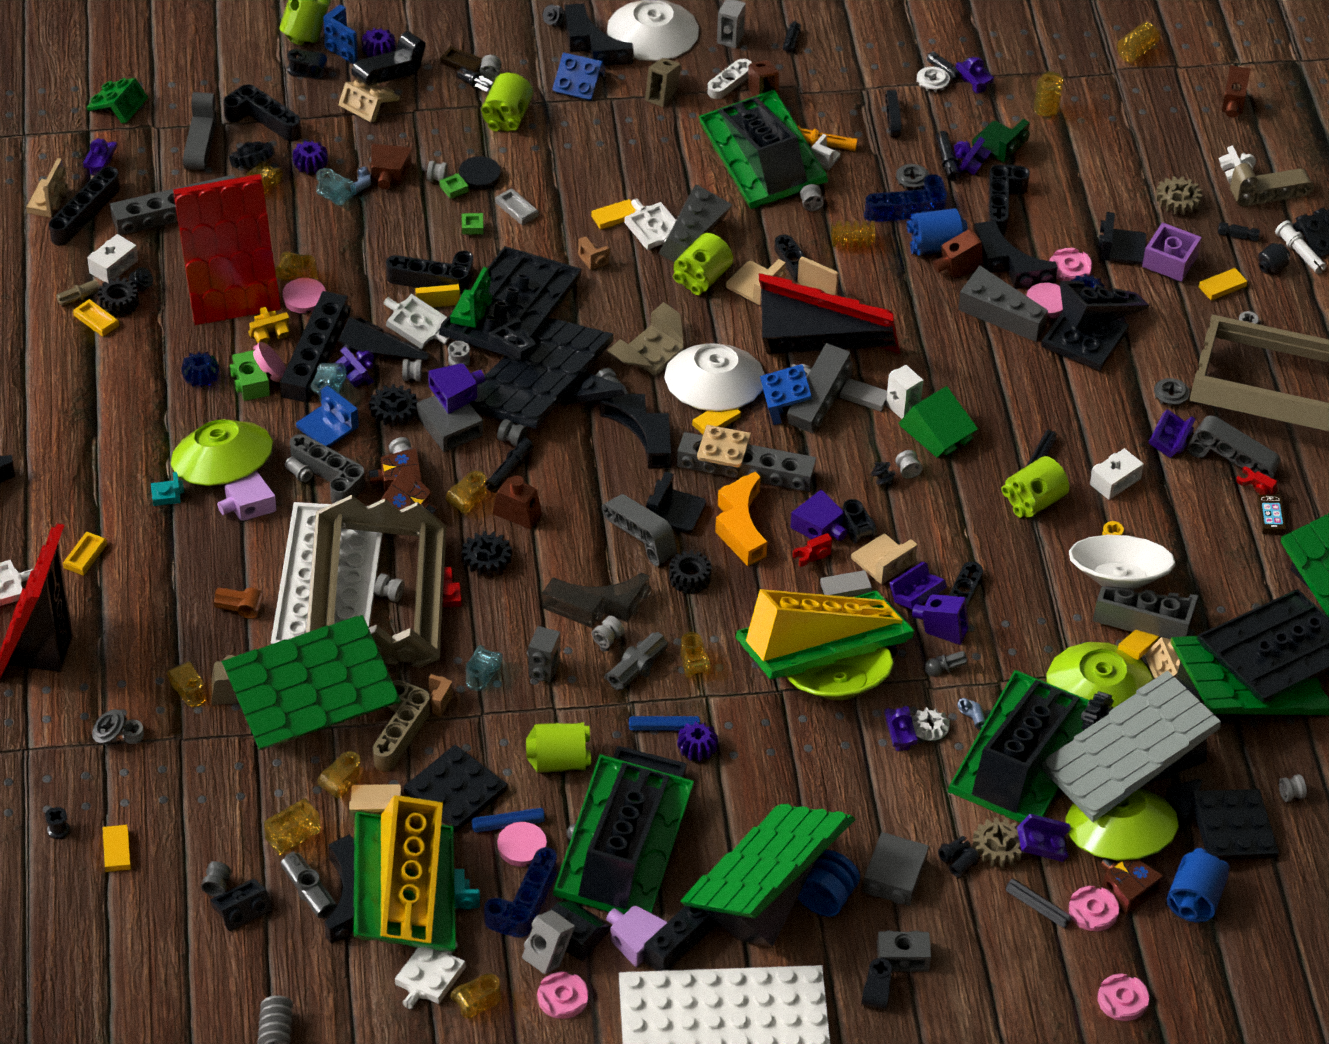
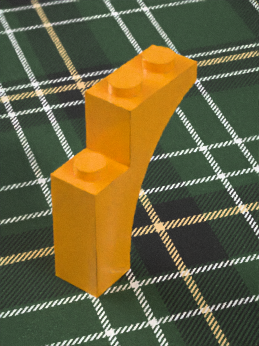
M756 471L718 490V506L723 512L716 517L715 532L747 566L765 558L767 554V541L757 531L749 514V507L760 492L761 477Z

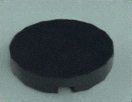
M475 156L462 162L459 167V175L467 183L468 188L473 189L475 187L479 188V190L492 188L499 182L500 166L491 158Z

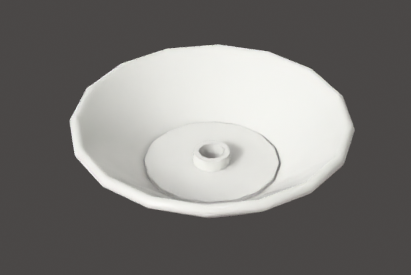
M666 0L631 2L613 14L608 21L607 28L608 36L633 43V58L645 61H658L661 58L673 59L684 54L698 40L699 26L690 12L682 6Z
M709 343L694 345L676 354L667 364L664 378L669 391L681 402L697 409L719 412L738 409L753 402L763 391L760 376L765 375L761 363L750 353L732 345Z
M1126 535L1088 537L1076 542L1069 550L1070 561L1101 586L1135 590L1169 574L1176 565L1173 554L1165 547L1147 539Z

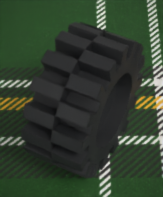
M117 277L116 281H113L111 278L108 279L109 283L106 281L102 283L103 286H100L98 291L99 306L109 314H113V317H117L118 314H121V317H125V313L128 315L132 314L131 310L135 312L136 306L138 307L139 298L137 286L133 284V281L127 282V278H123L120 281V277ZM116 296H124L120 299H113Z
M690 550V554L682 551V556L677 553L675 558L671 559L669 567V581H671V585L673 587L676 586L677 591L683 589L685 594H687V590H690L691 594H695V590L698 593L702 592V587L706 589L711 581L710 560H707L706 555L701 557V552L694 554V550ZM692 569L697 571L698 573L694 575H688L683 573L682 571Z

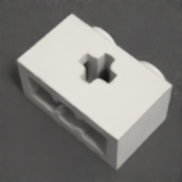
M116 234L87 257L89 273L109 283L108 279L112 278V280H115L138 261L136 245Z
M907 365L893 370L888 378L886 406L901 419L914 405L921 402L923 379Z
M1124 448L1118 453H1113L1106 461L1101 464L1098 463L1093 467L1090 485L1110 500L1141 479L1144 464Z

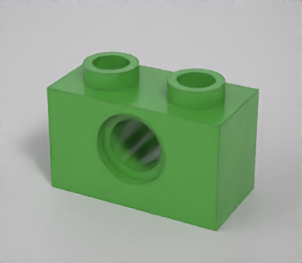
M253 351L232 355L233 364L229 365L232 378L236 377L237 379L234 380L237 393L241 392L243 400L270 396L267 374L257 364Z

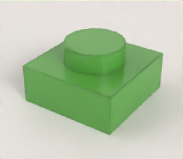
M458 173L440 180L441 189L450 199L469 192L467 183Z
M462 213V234H483V213Z

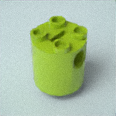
M288 0L279 27L280 31L286 35L290 42L298 45H304L305 41L317 42L324 24L323 16L327 14L331 0Z
M503 73L496 77L481 108L482 117L488 123L489 129L492 131L517 130L532 99V86L525 78L515 73Z
M711 233L702 234L674 262L675 273L673 278L677 283L691 290L693 294L700 295L702 292L707 291L732 265V251L720 237Z
M1044 456L1010 476L1005 481V485L1002 486L1001 490L1003 495L1009 499L1017 517H1032L1066 496L1069 492V482L1063 467L1053 458Z
M584 722L574 724H535L526 738V756L537 773L564 772L566 770L586 771V767L591 765V751L586 750V742L590 740V727L584 726Z

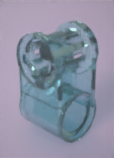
M320 169L316 174L318 185L316 186L317 194L329 199L336 205L344 204L357 191L355 184L350 179L344 178L331 169Z
M321 363L318 366L315 378L311 383V389L319 395L320 402L322 400L321 389L327 385L339 394L347 375L345 365L343 363Z
M479 645L466 664V686L475 691L485 688L493 674L498 671L503 654L486 650L484 646Z

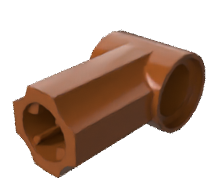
M219 587L215 592L214 607L238 611L242 617L253 619L258 615L264 594L260 590L251 587L246 588L244 591Z

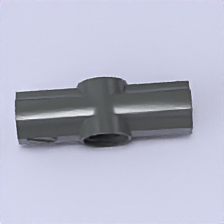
M659 632L651 633L637 647H629L624 653L622 661L607 674V680L616 690L624 689L638 675L644 676L652 667L653 661L668 648V642Z
M293 851L287 854L281 861V867L298 889L299 897L308 903L317 918L326 919L330 917L335 911L337 904L320 882L318 872L310 868L300 852L295 853Z

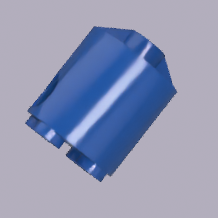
M956 208L912 214L911 220L907 221V231L912 235L910 250L912 254L917 255L942 253L941 246L968 230L966 220L962 218Z
M1196 848L1194 852L1184 855L1167 895V905L1171 911L1177 916L1192 922H1206L1212 919L1229 877V864L1208 854L1203 848Z

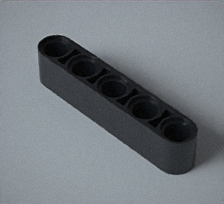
M115 167L102 168L49 221L50 237L53 244L58 246L67 244L119 192V174Z

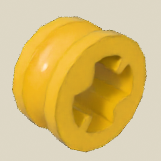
M1109 521L1104 525L1102 535H1123L1124 527L1119 522Z

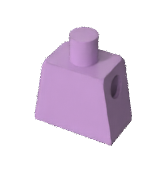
M254 471L245 478L226 484V499L217 503L222 515L234 511L242 521L276 511L275 495L257 471Z
M633 906L625 914L614 908L606 918L612 924V943L635 967H638L643 962L644 943L667 923L638 906Z

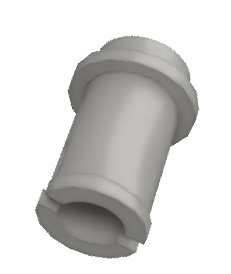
M294 456L286 460L285 468L296 475L298 481L307 482L312 478L313 472L310 466L303 465Z

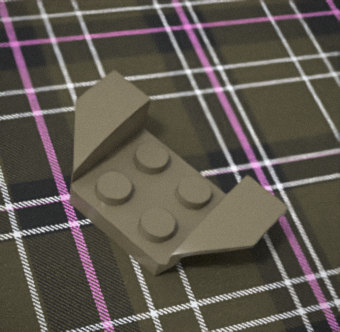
M663 302L651 312V325L629 344L620 339L608 349V352L623 363L637 365L656 377L667 367V364L676 354L683 351L680 313Z

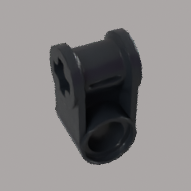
M293 49L287 53V59L289 60L287 72L291 76L319 79L324 75L327 57L322 52Z
M857 499L845 501L843 504V526L848 531L851 541L856 544L861 539L877 537L876 525L868 515L863 504Z
M876 958L871 961L867 981L864 985L861 1005L880 1009L887 1008L892 965L888 960Z

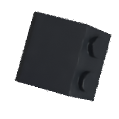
M573 901L558 902L550 909L575 926L566 952L582 962L612 927L611 924Z

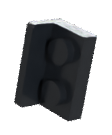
M255 878L210 899L212 908L223 918L228 931L272 911L266 888Z

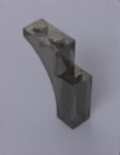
M640 573L625 582L602 587L575 585L553 577L542 592V608L590 628L594 626L597 620L600 621L604 613L628 622L632 615L638 613L643 599H647L650 595L649 575Z

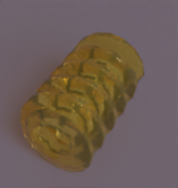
M1141 23L1118 41L1117 51L1119 56L1125 62H1133L1159 42L1160 33L1151 23Z
M1047 71L1037 80L1034 112L1039 116L1050 117L1058 113L1063 78L1060 74Z
M837 221L835 227L833 222H831V242L833 247H836L838 241H840L842 247L845 246L846 241L849 242L850 247H853L855 241H857L859 247L862 246L863 241L866 242L867 247H870L872 241L875 243V221H871L869 227L866 221L862 222L861 227L858 221H854L852 227L849 221H845L844 227L841 221Z

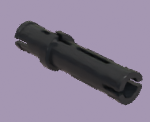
M940 131L941 138L939 133H937L936 140L943 159L942 166L947 172L948 179L954 182L957 181L955 174L958 180L961 178L958 168L959 161L954 155L948 132Z
M522 438L515 449L507 453V458L485 482V486H487L486 488L490 492L496 493L515 468L523 464L525 456L534 448L529 439Z

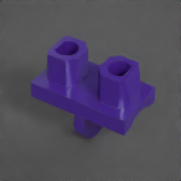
M972 56L965 62L956 63V69L961 73V78L964 82H970L973 85L972 90L975 93H981L986 90L988 84L993 82L994 77L983 67L984 61L980 57L974 58Z
M979 137L972 148L968 141H959L955 144L954 152L956 157L964 158L958 167L960 173L965 169L972 175H975L982 165L980 162L984 163L991 153L982 146L985 139Z
M98 138L93 140L90 144V151L83 162V168L90 169V174L95 176L112 160V155L117 148V142L108 143L104 139Z
M346 347L342 348L340 351L343 356L335 362L339 371L344 375L350 369H354L346 376L354 387H357L364 381L368 385L373 383V379L368 375V371L365 368L371 369L373 367L374 355L370 351H358L356 353L357 358H355Z
M905 706L896 710L885 709L884 714L893 747H895L896 751L909 750L910 745L917 744V736L909 707Z

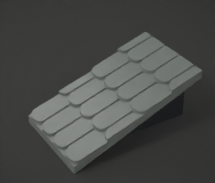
M1166 671L1138 689L1135 695L1113 708L1109 715L1074 736L1073 741L1048 756L1046 761L1042 763V770L1094 822L1140 787L1207 762V738L1221 728V721L1200 703L1169 671Z

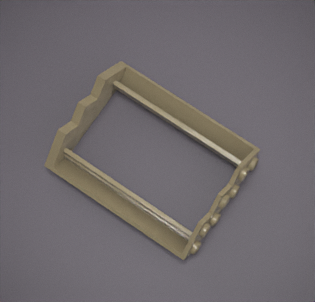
M1211 315L1210 327L1207 330L1204 341L1205 349L1201 352L1198 364L1199 370H1197L1189 401L1329 431V403L1207 376L1216 338L1329 362L1328 339Z
M350 495L316 511L306 633L334 624L341 528L419 537L414 630L409 628L393 636L389 635L378 625L370 627L369 630L384 664L397 665L398 661L411 662L412 667H423L439 660L446 525L418 502L398 510L385 498L366 507L357 498Z

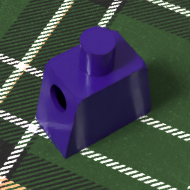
M462 363L428 371L429 388L448 414L474 401L477 398V385L485 382V376L481 370L470 373Z
M822 490L791 512L790 528L810 539L828 533L830 537L833 536L838 541H842L848 532L842 527L844 520L843 510Z
M932 594L929 596L925 606L915 604L913 607L912 617L924 620V628L927 634L961 645L969 629L965 597Z

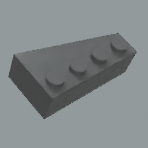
M695 184L659 254L675 262L700 235L711 233L725 219L733 204Z
M981 266L977 268L960 291L959 311L1035 342L1046 329L1048 315L1046 308Z
M828 343L825 344L807 376L812 398L791 405L787 412L789 425L813 434L815 429L822 424L825 414L840 394L848 378L852 376L853 362H851L849 351Z
M1102 586L1096 602L1093 621L1132 632L1139 630L1159 636V639L1161 637L1171 639V637H1185L1188 635L1194 616L1198 595L1190 594L1189 598L1178 597V593L1169 592L1168 596L1155 595L1154 591L1151 590L1135 593L1130 588Z

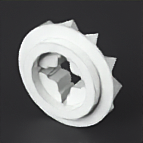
M926 67L917 74V83H919L920 88H926V91L930 89L934 92L937 89L943 90L949 84L950 78L948 73L938 67Z
M926 707L924 711L917 710L916 715L912 716L915 733L921 739L929 741L939 740L949 731V719L946 718L945 712L939 713L937 708L933 711ZM928 719H930L931 722L934 723L933 729L931 728L929 723H927Z

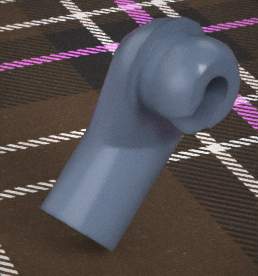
M367 167L358 169V181L350 185V190L353 194H357L371 185L372 175Z
M961 698L957 703L959 711L973 718L975 727L981 729L986 721L981 705L967 698Z

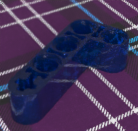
M931 174L925 177L923 190L869 194L865 199L864 217L871 222L911 219L912 214L945 210L947 193L943 179L939 175Z
M544 847L537 850L513 902L501 898H491L485 903V925L488 929L516 938L525 937L530 933L532 922L538 916L557 874V854L553 849Z

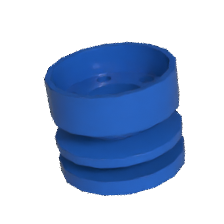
M826 849L818 856L797 898L805 907L819 915L827 917L836 916L860 882L859 871L847 857L834 850Z

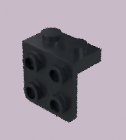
M1325 207L1314 211V214L1310 216L1303 214L1295 218L1296 222L1293 223V228L1296 232L1303 230L1309 247L1319 258L1329 254V209L1326 210Z
M1107 212L1106 219L1101 220L1100 233H1103V235H1099L1098 247L1102 248L1100 260L1143 264L1146 233L1114 229L1115 213Z
M665 472L662 479L657 480L654 488L655 493L653 496H649L646 508L668 521L672 529L692 533L706 506V499L674 490V474Z

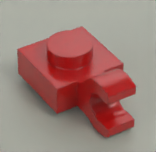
M1248 467L1242 468L1243 473L1248 475L1247 478H1241L1240 476L1236 478L1239 485L1247 486L1252 484L1256 492L1261 495H1275L1278 491L1276 480L1259 471L1255 473Z
M826 533L808 540L807 546L793 550L792 557L794 559L802 557L799 559L798 565L800 567L806 566L809 560L813 562L823 559L831 554L832 538Z
M444 567L442 608L461 607L460 583H452L451 567Z

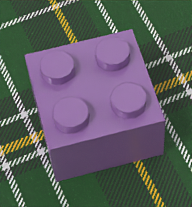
M1162 222L1145 248L1142 267L1182 282L1199 255L1202 237Z

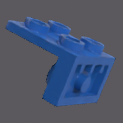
M339 4L323 16L325 48L341 56L344 60L355 64L358 61L357 33L347 27L346 7Z
M563 52L552 90L555 93L592 100L599 75L604 76L606 68L602 61Z
M802 364L760 376L773 425L782 423L780 414L784 413L782 407L812 398Z
M327 385L321 389L322 405L296 422V427L308 437L329 448L357 429L359 422L358 409Z

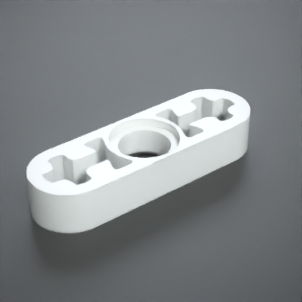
M739 59L708 82V96L713 99H721L748 79V65L752 62L747 59ZM732 77L735 80H726L725 78Z

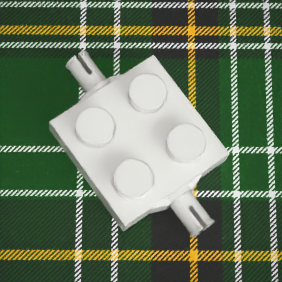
M638 198L633 199L631 205L636 211L625 216L624 223L647 250L664 244L676 219L661 202L652 206H643Z
M410 294L405 301L399 304L390 297H387L383 304L394 311L387 320L386 326L422 349L433 338H436L444 345L449 341L450 337L439 335L440 327L447 317L413 294Z
M11 560L0 563V606L19 600L22 582L28 580L31 570L19 573L13 567Z
M424 947L417 948L395 978L396 985L410 993L403 1001V1005L406 1008L412 1009L419 998L429 999L439 1004L466 968L465 961L452 956L453 952L438 951Z

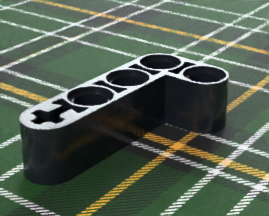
M406 31L401 35L396 51L357 61L352 67L351 74L367 86L413 75L421 66L426 43L410 31Z
M243 85L223 99L224 116L229 122H238L250 115L287 141H296L301 137L300 117L254 85Z
M994 165L990 169L988 221L995 220L1002 235L1007 231L1009 194H1023L1028 190L1030 172L1023 166Z
M469 251L457 252L454 255L452 264L399 255L390 256L386 260V279L388 282L396 285L421 288L459 284L460 294H463L465 289H469L474 275L473 254Z

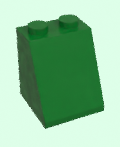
M948 386L914 405L898 423L937 458L944 453L946 456L950 455L957 449L956 446L960 443L963 446L974 439L972 435L978 430Z

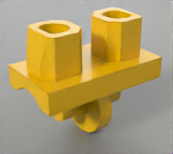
M266 307L260 308L261 315L254 316L255 321L249 323L250 330L248 333L250 338L254 337L257 343L269 342L270 337L268 333L275 331L278 339L289 336V316L287 312L277 315L276 311L268 312Z

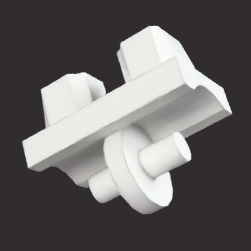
M1233 145L1227 147L1229 154L1218 158L1223 171L1232 167L1235 168L1242 163H1248L1253 170L1256 164V159L1251 154L1243 153L1238 158ZM1234 168L1225 172L1229 184H1231Z

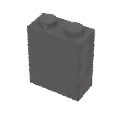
M435 395L417 403L418 420L443 452L483 436V420L469 403L449 414Z
M881 832L864 876L863 892L874 897H881L898 904L910 906L927 862L929 845Z

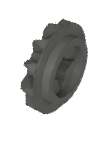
M906 164L897 170L896 180H898V185H904L905 189L912 188L914 191L916 187L922 189L924 185H928L929 172L920 165Z
M1162 379L1154 387L1155 399H1159L1161 404L1167 403L1169 407L1172 404L1179 407L1181 403H1186L1189 398L1190 391L1188 386L1178 379ZM1171 389H1173L1174 392L1173 396L1169 395Z
M117 709L104 713L93 727V739L100 745H109L111 741L116 742L117 737L122 735V730L127 727L125 715Z

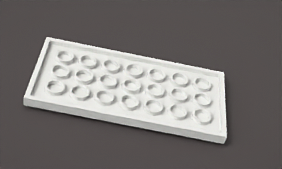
M294 502L271 644L306 633L316 511L331 504ZM341 528L334 624L363 615L368 628H370L374 586L377 578L383 533Z
M822 965L619 972L623 1044H830Z

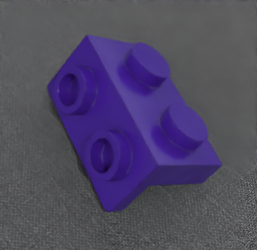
M1167 409L1163 412L1149 444L1169 458L1177 452L1180 454L1187 445L1185 440L1194 430L1192 425L1195 418L1191 416L1187 421H1184Z
M926 562L919 563L890 582L894 602L912 610L915 604L921 605L928 600L930 595H938L940 591L947 588L945 579L929 573Z

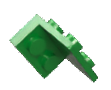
M123 78L116 82H106L101 87L102 90L91 98V102L86 108L88 111L111 107L119 121L126 123L149 97L136 78Z
M483 267L471 290H464L450 316L451 323L476 328L479 320L484 318L485 309L492 302V293L489 292L491 277L488 275V268Z

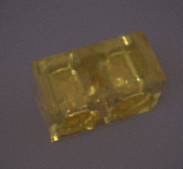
M304 798L264 821L265 840L278 855H281L320 832L319 813Z

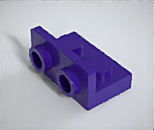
M1029 814L1017 827L1021 851L1063 862L1068 857L1064 836L1071 830L1070 824Z

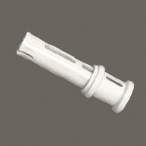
M1284 221L1277 227L1276 235L1282 237L1286 241V246L1289 249H1294L1316 274L1322 273L1317 265L1323 270L1326 269V263L1303 241V235L1300 232H1296L1290 221Z

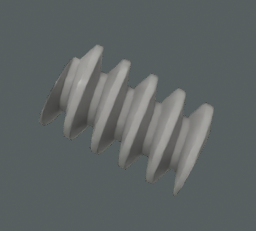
M271 996L262 1001L260 1005L258 1044L290 1043L291 1016L293 1015V1001L290 998Z

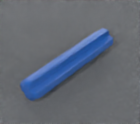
M631 716L629 718V729L631 731H680V729H684L686 723L693 725L696 720L700 724V718L698 716Z
M535 808L477 817L472 819V827L474 832L502 829L517 822L540 823L545 821V814L543 808Z

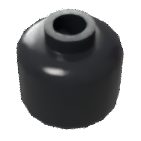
M1272 243L1258 254L1260 270L1264 273L1269 272L1272 275L1278 274L1289 265L1290 252L1283 244Z

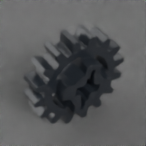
M261 141L248 142L237 148L236 152H232V155H229L231 166L235 168H257L267 162V159L272 158L275 155L272 143L266 142L263 144Z
M392 384L391 388L384 385L382 391L376 389V395H371V401H369L371 416H376V422L383 420V425L385 426L388 422L392 423L393 427H395L397 422L404 425V420L412 421V416L417 415L418 400H416V394H411L410 388L404 390V385H401L399 388H396L395 384Z
M483 531L481 536L478 533H474V539L468 537L467 543L462 545L464 566H470L471 572L478 570V575L486 572L490 576L491 571L499 574L500 568L506 570L507 563H511L512 547H510V541H504V535L496 537L494 531L491 535H487L486 531Z
M1098 691L1097 694H1094L1093 700L1090 699L1088 701V705L1081 715V720L1083 721L1081 729L1083 731L1109 715V712L1114 708L1112 706L1114 702L1112 695Z

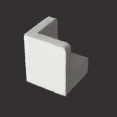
M825 134L811 147L820 165L826 170H829L840 158V152L827 147V135Z

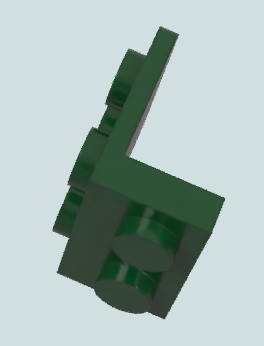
M1022 119L1011 129L997 121H992L972 140V146L979 137L985 139L982 146L991 152L989 155L1005 162L1028 141L1030 122Z

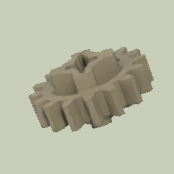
M1173 176L1172 180L1165 178V182H1160L1159 187H1157L1156 202H1160V207H1166L1167 212L1174 210L1173 213L1177 214L1178 211H1181L1185 215V211L1192 213L1193 208L1198 209L1199 204H1201L1202 189H1198L1197 183L1191 184L1192 179L1185 181L1184 177L1177 179L1175 176Z
M995 817L993 823L986 819L985 826L982 824L978 825L977 831H974L972 848H975L979 855H982L983 863L990 860L991 866L999 863L1001 867H1004L1005 862L1012 866L1014 859L1021 860V855L1025 852L1021 851L1016 822L1010 825L1007 818L1003 822H999L998 817Z

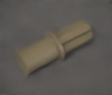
M94 279L79 286L76 284L74 288L57 294V301L59 305H66L76 300L83 301V298L98 293L99 283Z

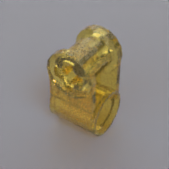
M261 161L246 176L261 174L265 195L270 189L278 185L282 179L283 171L280 168L269 166L266 161Z
M291 252L281 254L280 263L275 267L277 278L284 281H292L298 278L318 279L316 259L313 256Z
M471 471L466 477L448 491L446 502L464 514L470 512L487 494V489L484 486L486 484V475L481 471Z
M696 632L685 633L681 638L680 650L685 677L690 678L691 675L701 673L709 675L711 673L710 661L701 635Z
M190 661L167 671L171 685L177 690L188 706L197 707L204 703L206 696L202 690L203 681Z
M351 751L343 753L331 766L320 774L317 782L318 786L335 798L343 797L352 785L362 777L360 756Z
M491 973L483 974L479 978L460 985L452 991L450 997L453 1002L459 1005L463 1018H472L500 1002V981L496 975Z

